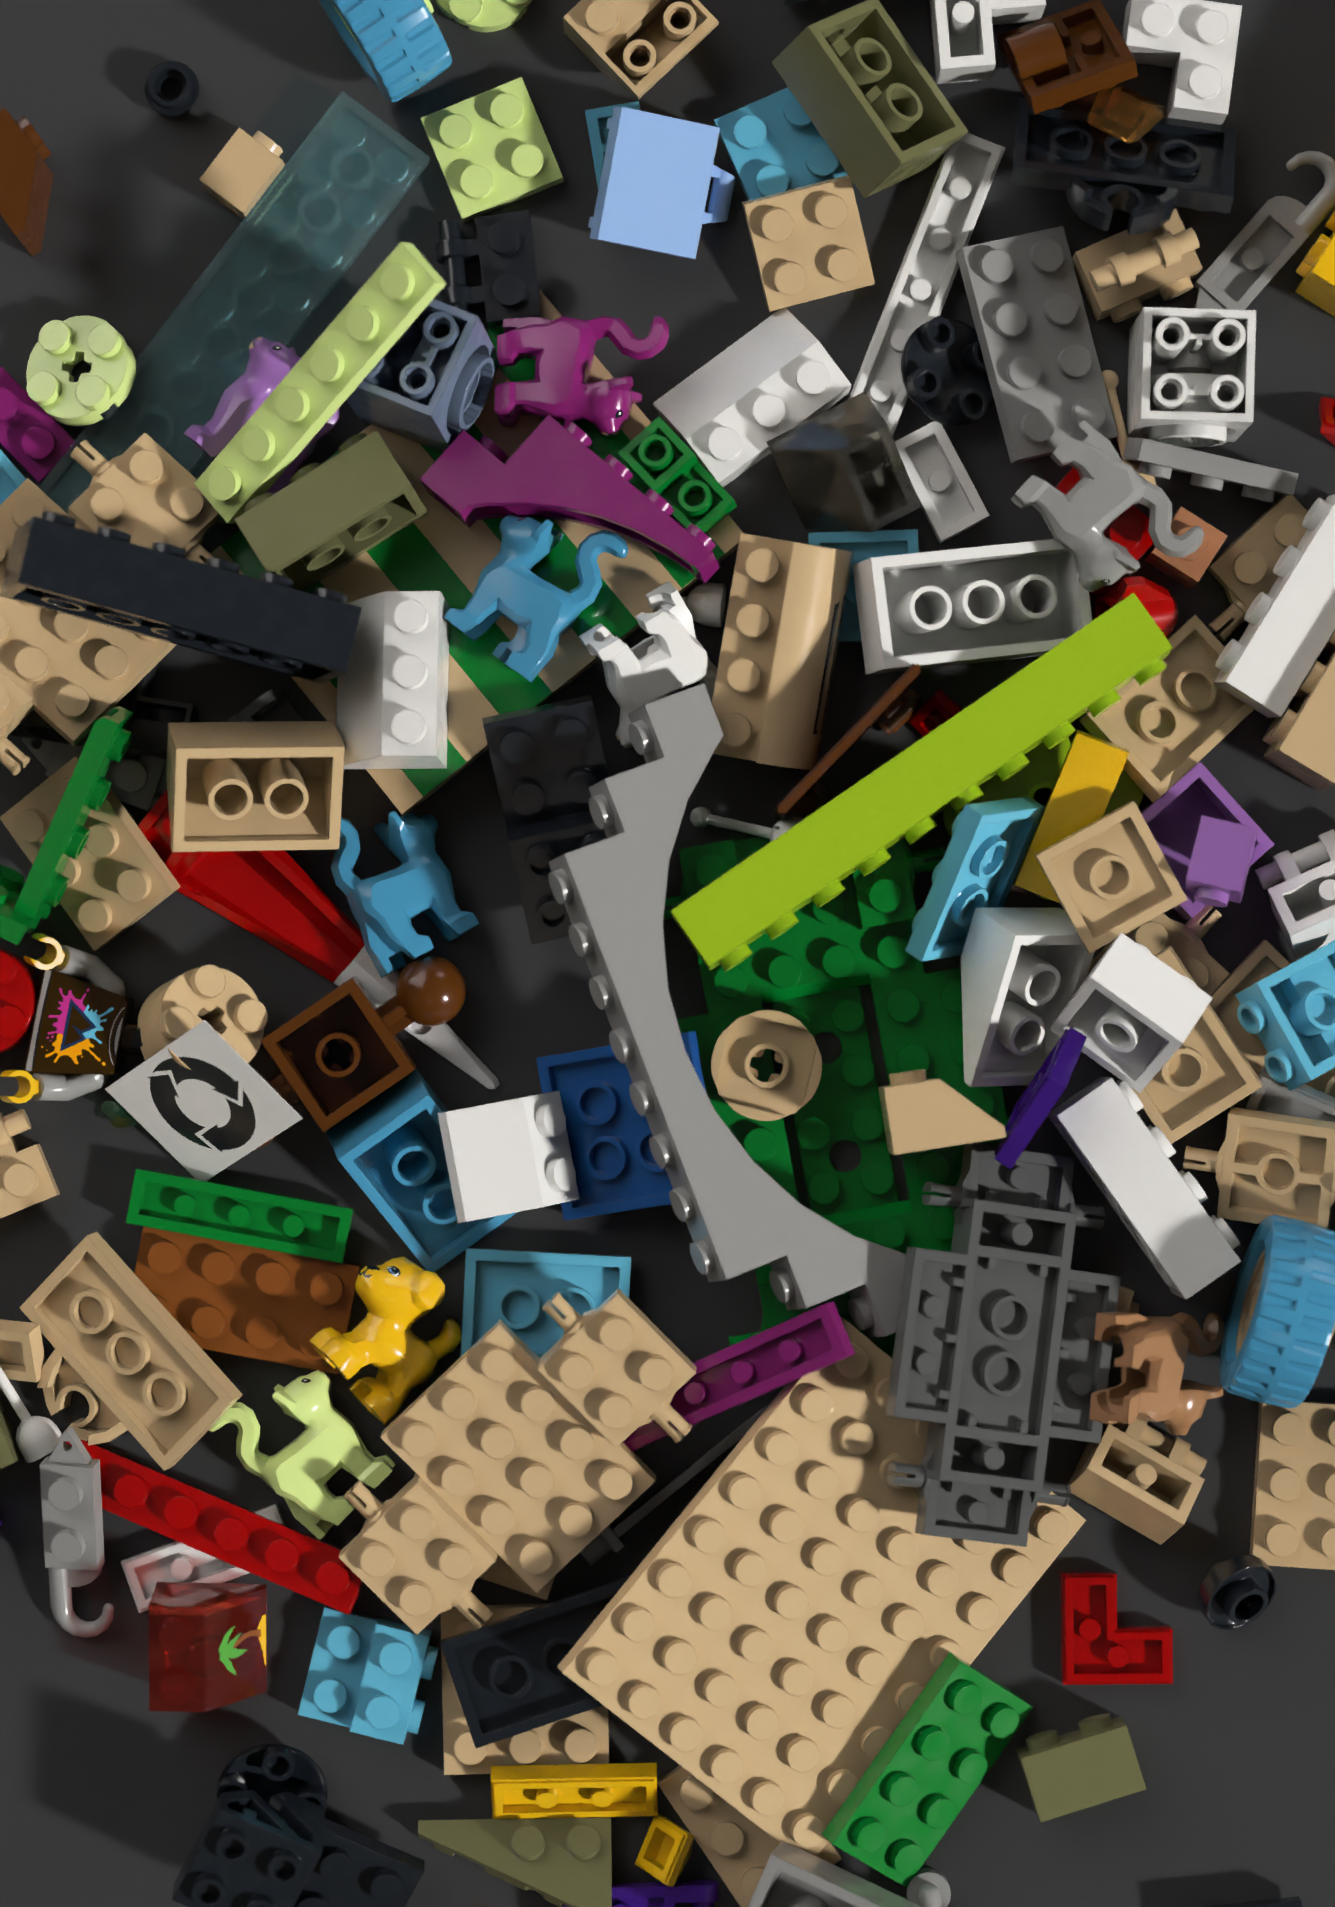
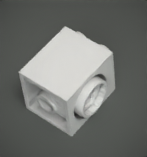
M1144 307L1129 329L1127 437L1145 438L1185 448L1212 447L1226 442H1235L1253 423L1256 310Z

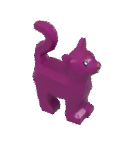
M605 315L589 320L565 316L553 321L540 317L503 319L505 334L497 335V359L500 366H515L520 359L526 358L536 360L534 380L506 382L495 386L494 411L499 417V422L503 427H515L522 415L546 418L550 415L558 423H565L568 420H587L594 424L600 433L605 436L611 437L619 434L623 422L630 417L632 404L642 402V395L630 390L633 387L631 376H622L590 383L596 340L608 337L621 354L636 360L653 358L664 349L668 341L669 326L666 320L660 316H655L650 324L648 336L637 338L621 318Z

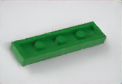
M137 1168L135 1170L126 1223L344 1263L354 1208Z

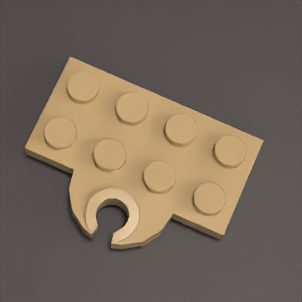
M97 1231L87 1235L19 1307L32 1323H40L41 1333L55 1348L42 1366L41 1377L37 1388H43L46 1406L51 1416L70 1406L74 1391L82 1393L89 1403L88 1416L80 1418L69 1425L73 1427L79 1439L88 1441V1446L110 1442L129 1431L165 1471L173 1467L243 1395Z

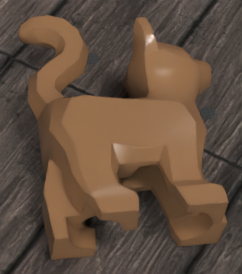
M1121 1311L1096 1313L1094 1340L1110 1342L1112 1336H1115L1123 1344L1122 1356L1115 1358L1114 1367H1121L1120 1376L1122 1383L1091 1394L1089 1419L1105 1424H1115L1117 1422L1134 1423L1136 1419L1153 1422L1161 1421L1170 1434L1187 1435L1191 1425L1201 1418L1207 1400L1223 1396V1389L1220 1387L1182 1379L1188 1350L1201 1358L1215 1352L1222 1344L1224 1322L1221 1316L1215 1312L1209 1313L1201 1330L1193 1316L1183 1312L1172 1316H1143L1138 1313Z

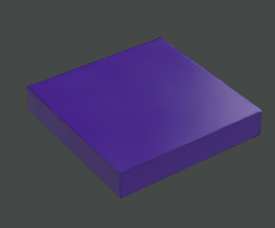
M1071 1027L1069 1030L1066 1029L1015 1104L1005 1127L1006 1138H1000L994 1155H996L995 1160L1010 1169L1013 1167L1066 1089L1087 1037Z

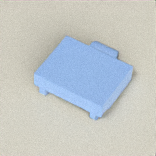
M614 107L612 118H608L606 129L609 130L594 216L589 218L588 228H591L589 239L681 258L696 259L702 224L728 221L736 178L713 165L720 128L626 107ZM713 178L709 205L706 213L704 211L707 201L710 179Z

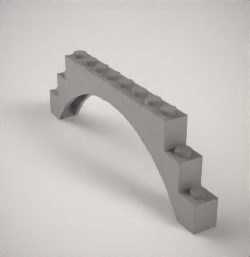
M703 683L647 703L628 714L631 721L628 727L631 743L639 755H644L647 764L611 776L589 787L592 796L589 799L591 816L597 827L605 830L607 839L566 853L548 862L552 870L549 873L550 888L557 902L565 904L572 923L569 926L572 946L580 957H585L592 975V978L589 979L592 998L600 1010L605 1009L613 1030L609 1033L611 1048L618 1061L621 1063L625 1062L633 1083L629 1086L632 1103L641 1116L645 1115L653 1135L649 1140L650 1149L654 1160L660 1168L666 1169L673 1187V1190L670 1191L671 1205L679 1220L682 1222L686 1221L693 1243L690 1244V1254L697 1270L703 1275L706 1274L708 1282L728 1280L770 1262L773 1270L769 1273L772 1290L780 1302H785L787 1310L808 1308L848 1291L851 1297L848 1301V1310L855 1326L863 1331L867 1338L888 1336L897 1330L906 1254L853 1236L801 1205L750 1158L714 1110L683 1044L668 990L663 916L669 860L687 801L717 745L724 736Z

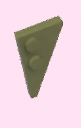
M611 1817L418 1820L419 1839L427 1840L435 1849L452 1857L457 1854L484 1867L486 1873L522 1890L536 1891L541 1894L544 1900L559 1907L562 1904L569 1907H612Z

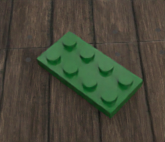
M949 1652L825 1828L822 1835L832 1845L907 1888L1028 1716L1033 1706L1013 1691Z

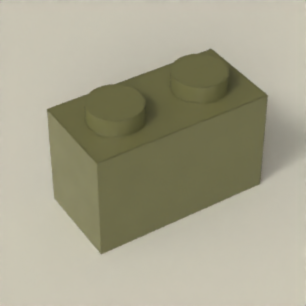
M1109 1713L1094 1715L1078 1722L1080 1730L1061 1736L1058 1735L1057 1730L1043 1731L1026 1738V1747L1016 1749L1040 1823L1146 1790L1127 1725L1121 1717L1111 1720Z

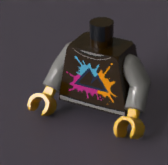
M35 933L31 937L46 944V953L37 960L24 955V960L44 971L24 1071L5 1070L0 1075V1077H15L19 1083L18 1092L14 1096H0V1099L7 1103L20 1104L30 1099L35 1101L73 1100L103 1088L110 1074H120L124 1053L143 1057L140 1048L143 1046L140 1028L137 1029L138 1022L131 1021L134 999L125 995L124 981L98 956L67 945H60L58 941L45 934Z

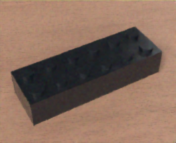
M45 511L42 513L41 518L33 516L14 533L0 590L1 597L319 684L347 673L362 608L347 604V595L325 588H315L313 594L293 589L294 581L292 579L271 573H261L260 579L239 574L240 566L238 564L223 559L207 558L206 564L185 558L186 551L170 544L154 542L151 549L130 543L131 535L117 529L98 527L96 534L75 528L76 520L74 518L55 512Z

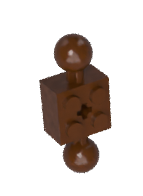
M438 956L419 957L407 964L401 971L396 982V995L376 1007L357 977L353 976L260 1040L281 1070L280 1074L267 1083L290 1106L301 1099L323 1132L416 1069L417 1065L396 1034L414 1022L424 1026H438L453 1019L461 1010L466 998V984L463 975L452 962ZM336 1039L340 1044L346 1042L351 1044L353 1050L348 1055L351 1061L349 1066L344 1067L340 1061L333 1064L327 1061L325 1056L331 1050L328 1041ZM274 1138L270 1139L269 1141H267L266 1143H264L263 1145H261V1146L258 1147L257 1149L266 1146V1145L269 1144Z

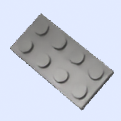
M1060 226L966 246L958 250L956 256L1011 464L1051 455L1083 420L1087 421L1108 440L1112 441L1117 438L1116 425L1064 227Z

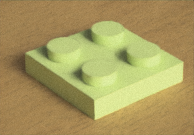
M522 77L421 118L463 223L564 182Z

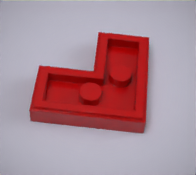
M1060 1572L1061 1682L1063 1685L1173 1684V1630L1171 1626H1117L1116 1572Z

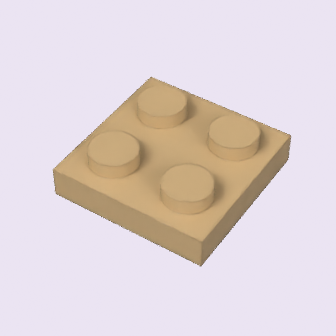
M848 175L742 202L769 311L875 284L853 185Z
M1135 801L1121 806L1034 854L1089 954L1115 940L1121 932L1126 934L1188 900Z

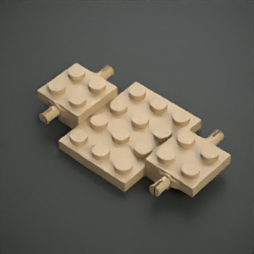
M146 432L123 454L112 458L110 461L92 447L87 440H83L80 443V448L78 446L75 447L70 457L88 471L93 478L89 487L68 507V514L29 478L0 504V590L15 531L33 516L41 518L42 513L45 511L72 517L76 520L75 528L96 534L98 527H107L126 532L131 535L130 543L151 549L154 542L174 545L186 551V559L206 564L207 558L214 557L201 546L206 532L221 518L220 514L194 484L197 479ZM0 596V762L15 776L21 772L20 766L24 769L30 761V758L8 740L7 736L33 710L75 747L92 730L94 723L100 717L106 716L107 712L115 707L176 644Z
M619 1288L598 1308L585 1312L583 1315H580L559 1292L553 1295L552 1300L549 1299L542 1307V1310L546 1311L565 1332L562 1338L540 1358L500 1319L382 1431L380 1438L417 1475L395 1496L384 1503H381L362 1484L361 1480L356 1482L353 1488L351 1487L343 1496L366 1518L361 1532L340 1551L338 1558L416 1635L440 1613L451 1610L453 1607H456L474 1625L476 1630L482 1627L483 1622L486 1623L490 1619L493 1611L489 1610L471 1592L475 1580L496 1561L497 1554L537 1593L656 1481V1474L623 1441L638 1427L648 1424L652 1420L675 1443L682 1439V1435L686 1436L691 1430L692 1425L688 1424L670 1403L675 1392L696 1374L697 1367Z

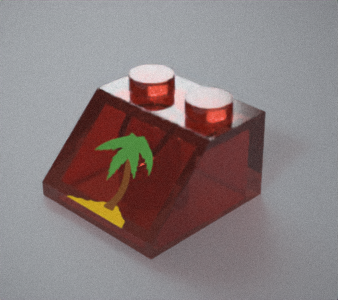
M157 1582L149 1604V1711L207 1712L266 1692L267 1584Z

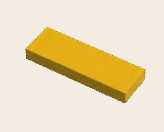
M1080 730L1076 731L1014 881L1015 886L1060 903L1034 854L1103 817L1129 756L1128 749Z
M657 1763L491 1766L493 1819L658 1816Z

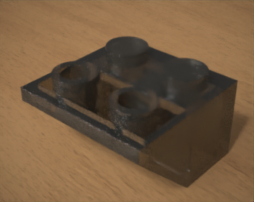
M865 392L766 442L800 522L805 529L873 532L921 507L888 424Z

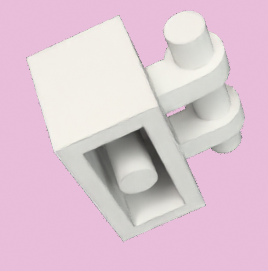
M1334 829L1318 835V842L1294 853H1290L1287 849L1274 855V862L1255 870L1263 890H1268L1273 914L1295 959L1335 940Z

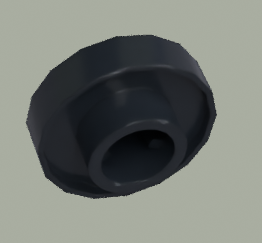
M1239 1555L1219 1561L1211 1567L1207 1577L1201 1584L1197 1593V1606L1211 1626L1215 1628L1234 1630L1246 1626L1261 1616L1271 1604L1276 1594L1277 1579L1263 1559L1255 1555Z

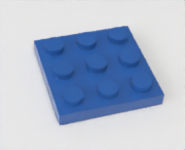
M696 1031L681 1033L685 1051L706 1092ZM611 1045L536 1058L542 1093L560 1091L571 1156L576 1172L580 1199L561 1203L564 1220L671 1204L670 1191L673 1190L670 1179L666 1169L660 1168L654 1160L649 1144L650 1138L653 1137L645 1115L641 1116L632 1103L629 1086L633 1084L625 1062L621 1063L618 1061Z

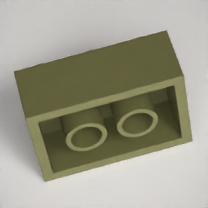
M866 0L807 26L772 61V64L785 81L786 86L798 100L815 125L818 133L826 141L864 199L931 167L969 132L879 0Z
M377 430L368 436L366 433H360L349 438L338 448L339 454L321 465L319 463H312L301 468L291 477L290 485L274 495L268 492L255 497L243 508L244 513L234 519L267 573L292 579L294 581L293 589L305 591L428 513Z

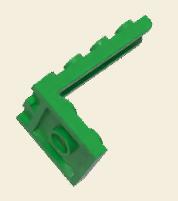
M116 706L109 710L106 716L100 717L94 723L26 882H24V877L16 870L0 865L1 938L18 945L24 933L30 934L35 930L40 918L46 920L52 908H55L63 897L69 883V878L62 874L69 858L76 860L87 843L90 830L83 826L90 810L92 809L97 812L108 795L112 782L105 779L112 760L119 763L129 747L133 733L126 730L133 712Z

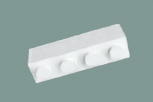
M1335 494L1328 496L1326 500L1318 498L1311 506L1302 522V526L1307 531L1297 547L1289 545L1282 553L1273 569V573L1278 576L1268 594L1264 592L1259 593L1251 603L1244 617V620L1250 624L1239 642L1232 639L1225 646L1215 664V667L1221 671L1213 683L1267 718L1281 717L1335 630Z

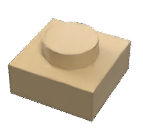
M0 1319V1366L9 1380L37 1383L41 1377L42 1366L46 1362L40 1323Z

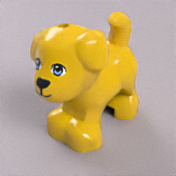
M405 1257L392 1258L377 1266H365L358 1273L355 1289L364 1302L368 1313L366 1318L355 1329L341 1334L334 1328L328 1327L317 1332L309 1340L318 1354L333 1369L337 1368L347 1380L368 1364H372L379 1369L376 1379L372 1377L358 1379L348 1389L365 1409L385 1426L400 1410L411 1389L424 1383L433 1375L438 1360L454 1351L462 1337L461 1326L454 1319L446 1320L438 1337L427 1342L412 1332V1324L442 1302L445 1296V1285L437 1273L425 1271Z

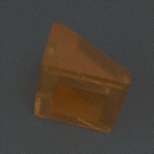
M1116 85L1098 92L1087 117V122L1091 126L1126 143H1134L1154 127L1165 116L1167 110L1164 109L1165 106L1131 89Z

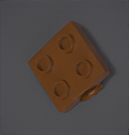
M1091 0L997 35L1000 53L1034 114L1061 107L1067 102L1100 90L1112 88L1118 83L1138 76L1135 58L1101 0Z

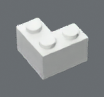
M929 0L936 84L991 80L996 65L992 25L1041 20L1046 7V0Z
M1205 0L1128 1L1125 8L1122 38L1134 56L1135 62L1172 68L1166 112L1167 118L1222 125L1229 111L1242 5Z

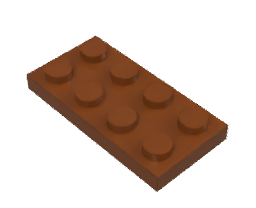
M143 1226L134 1274L202 1349L340 1374L337 1368L333 1369L318 1354L309 1340L317 1332L328 1327L334 1328L341 1334L348 1333L356 1294L355 1282L361 1265L347 1262L337 1263Z

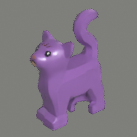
M264 337L254 339L249 345L250 356L245 373L224 391L212 419L204 426H190L183 434L209 456L214 457L218 455L302 357L296 355L297 351L293 347L288 349L280 342H273ZM339 409L266 493L270 492L274 495L291 484V477L297 472L299 466L312 454L318 440L330 433L339 419Z

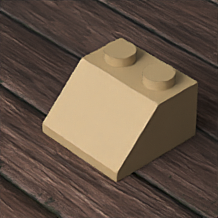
M925 1069L889 1074L890 1085L878 1087L888 1152L893 1155L1006 1138L1004 1125L942 1080L935 1078L926 1079Z

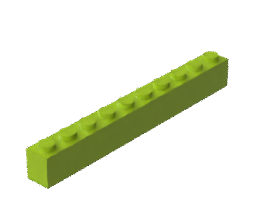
M1132 593L671 910L673 919L709 971L718 965H721L725 972L732 969L753 953L748 945L765 933L768 934L771 940L777 938L799 922L794 913L813 901L816 907L820 908L842 893L845 888L840 881L858 869L863 876L870 874L891 858L887 849L905 837L911 845L938 826L933 817L951 806L958 813L964 809L966 804H972L984 794L979 786L997 774L1001 781H1004L1020 771L1029 763L1025 754L1043 742L1049 750L1076 731L1071 722L1089 711L1096 718L1122 699L1117 691L1135 679L1138 685L1142 686L1158 676L1167 668L1163 659L1169 655L1173 648L1135 593Z

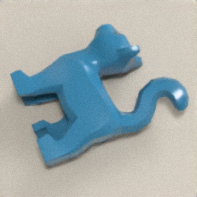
M510 514L502 519L499 526L502 536L500 552L481 571L470 601L464 609L450 608L444 618L473 641L486 634L502 615L510 619L518 626L515 637L510 642H500L492 654L529 682H532L553 657L560 637L571 630L578 615L595 601L602 587L601 573L597 563L599 554L607 552L619 558L627 556L629 548L626 541L617 533L606 530L588 535L579 544L575 565L580 583L573 590L565 591L541 579L531 571V568L548 555L560 542L563 534L558 529L552 530L553 522L549 519L540 523L531 517L522 518Z
M392 811L388 814V824L380 822L373 827L374 832L399 859L401 866L365 879H361L353 871L361 850L358 831L349 820L341 817L340 845L334 855L331 870L336 885L348 898L349 908L360 926L365 949L381 978L406 965L400 951L415 959L434 948L431 939L427 935L417 934L411 924L413 917L424 913L431 919L440 934L448 942L471 931L480 924L473 912L461 911L456 903L451 873L435 851V835L438 830V822L431 814L415 815L408 813L399 817L395 811Z

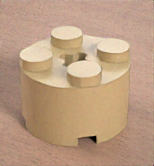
M205 965L189 970L155 989L143 1003L138 1015L137 1029L140 1028L143 1046L140 1048L146 1061L205 1020L249 1063L259 1050L260 1040L263 1039L264 1027L268 1021L266 1008L258 1000L252 988L242 978L228 970L215 965ZM168 1048L174 1061L184 1068L190 1069Z

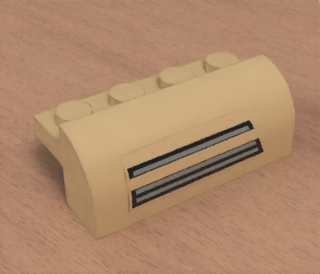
M740 533L712 705L724 736L713 754L756 761V763L804 770H812L818 764L854 551Z

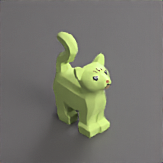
M316 1370L308 1375L298 1376L285 1387L280 1384L274 1387L275 1392L272 1395L274 1401L282 1408L285 1414L305 1425V1430L276 1454L268 1456L258 1450L261 1427L254 1411L242 1402H235L209 1431L214 1432L227 1423H234L238 1427L236 1456L244 1468L260 1477L276 1494L284 1497L294 1518L321 1540L334 1524L338 1526L354 1510V1506L347 1499L343 1498L344 1495L335 1496L330 1492L326 1482L339 1469L343 1468L358 1480H361L362 1483L375 1489L393 1471V1467L396 1464L387 1454L374 1457L369 1452L353 1422L333 1407L330 1396L332 1381L327 1374Z

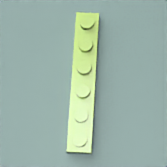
M400 242L194 483L227 524H237L234 519L244 513L243 508L245 505L269 490L447 284L412 243Z

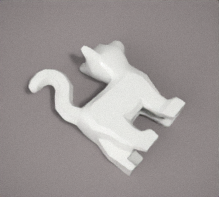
M669 581L645 595L649 607L652 610L658 611L652 613L641 612L635 617L639 626L648 634L653 635L631 649L601 623L579 635L581 643L587 651L602 660L606 686L620 706L619 726L615 736L624 748L633 747L628 731L629 724L631 723L628 714L639 707L659 700L697 681L705 684L712 703L718 668L709 660L706 650L696 639L692 615L678 590Z

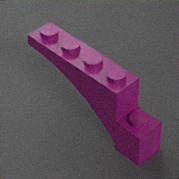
M548 415L508 460L505 452L488 437L483 435L479 441H476L463 430L420 478L429 495L468 528L476 520L505 518L510 514L522 518L534 517L570 521L614 532L639 542L673 560L704 584L720 568L712 552L716 544L709 536L692 523L686 529L670 517L675 510L664 498L652 489H649L645 495L629 482L634 477L633 474L612 455L609 454L604 460L588 448L593 443L592 440L570 420L562 426Z

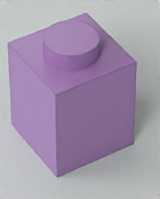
M1201 816L1186 876V891L1195 893L1194 899L1196 901L1215 907H1227L1228 901L1241 904L1256 843L1257 828Z

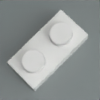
M933 421L890 444L889 448L939 543L989 518L990 515L941 423Z

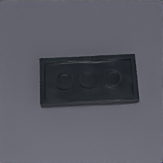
M630 1576L483 1625L477 1630L474 1628L440 1641L475 1748L603 1706V1704L564 1675L557 1666Z

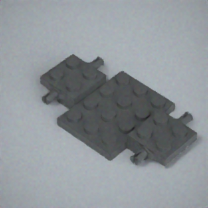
M968 1143L964 1144L961 1174L956 1186L927 1181L923 1187V1191L943 1194V1197L922 1195L924 1205L953 1208L955 1221L951 1252L907 1247L886 1416L929 1421L925 1455L921 1464L913 1465L891 1461L887 1471L906 1473L908 1475L905 1477L886 1474V1480L890 1486L898 1485L917 1488L919 1505L915 1533L1027 1547L1030 1518L1037 1503L1066 1507L1070 1501L1069 1497L1050 1495V1492L1071 1494L1068 1483L1044 1481L1049 1437L1101 1443L1103 1423L1089 1419L1090 1401L1093 1392L1107 1389L1114 1336H1112L1110 1342L1094 1340L1096 1313L1117 1312L1121 1277L1070 1269L1075 1227L1101 1230L1105 1221L1085 1218V1215L1105 1217L1103 1207L1075 1204L1072 1190L1075 1158L1023 1151L1010 1169L994 1159L996 1156L994 1152L997 1146Z

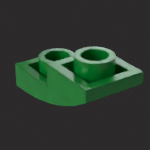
M660 416L618 452L620 458L648 490H654L673 507L675 511L671 516L684 529L692 523L707 534L737 507L735 500L698 462L693 451Z

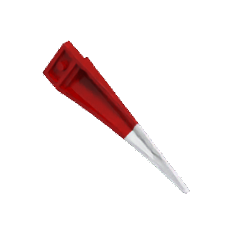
M167 789L139 823L138 827L181 886L176 891L251 932L337 986L356 976L376 1007L396 995V982L400 973L396 970L383 978L380 977L365 949L361 931L285 850L172 852ZM414 1022L404 1029L488 1089H495L499 1085L497 1077L446 1023L438 1026H424Z

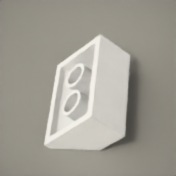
M785 307L776 311L653 402V406L667 425L693 451L698 462L724 488L847 397L850 392L851 383L819 340Z
M384 591L347 602V604L361 607L362 609L347 673L337 677L336 726L345 746L344 769L447 768L449 622L444 616L450 609L449 604L440 591Z

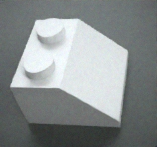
M1121 932L1099 959L1049 1029L1060 1037L1070 1027L1085 1035L1087 1038L1081 1052L1120 1080H1125L1131 1088L1141 1093L1184 1043L1213 997L1197 987L1190 978L1180 975L1152 955L1144 945L1134 942Z
M560 1091L437 1113L458 1223L580 1199Z

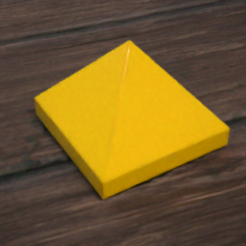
M661 1814L654 1816L635 1865L665 1885L673 1887L691 1856L694 1835Z

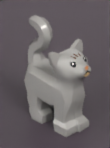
M1085 420L1050 455L1059 466L1071 465L1077 470L1081 479L1065 495L1045 480L1031 475L1010 499L1018 508L1032 505L1047 524L1054 539L1076 555L1080 568L1079 582L1083 588L1092 593L1104 586L1113 585L1126 573L1131 576L1140 567L1139 562L1124 546L1112 541L1103 534V531L1113 520L1134 504L1139 503L1150 509L1148 532L1156 549L1165 555L1183 558L1194 553L1203 543L1204 532L1200 526H1195L1180 536L1172 532V502L1162 488L1148 482L1132 466L1122 462L1110 440Z

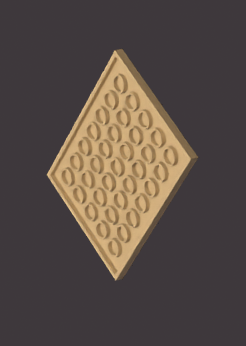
M842 1317L840 1318L855 1355L804 1376L782 1388L557 1666L564 1675L777 1842L781 1843V1841L790 1843L815 1856L829 1842L822 1835L823 1831L948 1653H953L971 1665L1086 1521L1069 1505L1062 1507L1060 1505L1037 1503L1030 1518L1027 1547L915 1533L919 1505L917 1488L898 1485L890 1486L887 1483L886 1474L905 1477L908 1475L906 1473L887 1471L891 1461L913 1465L921 1464L925 1455L929 1421L886 1416L893 1359Z

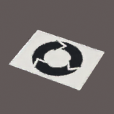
M205 1020L105 1088L195 1179L205 1181L303 1119ZM168 1048L190 1069H187L179 1065L176 1061H174L169 1053Z

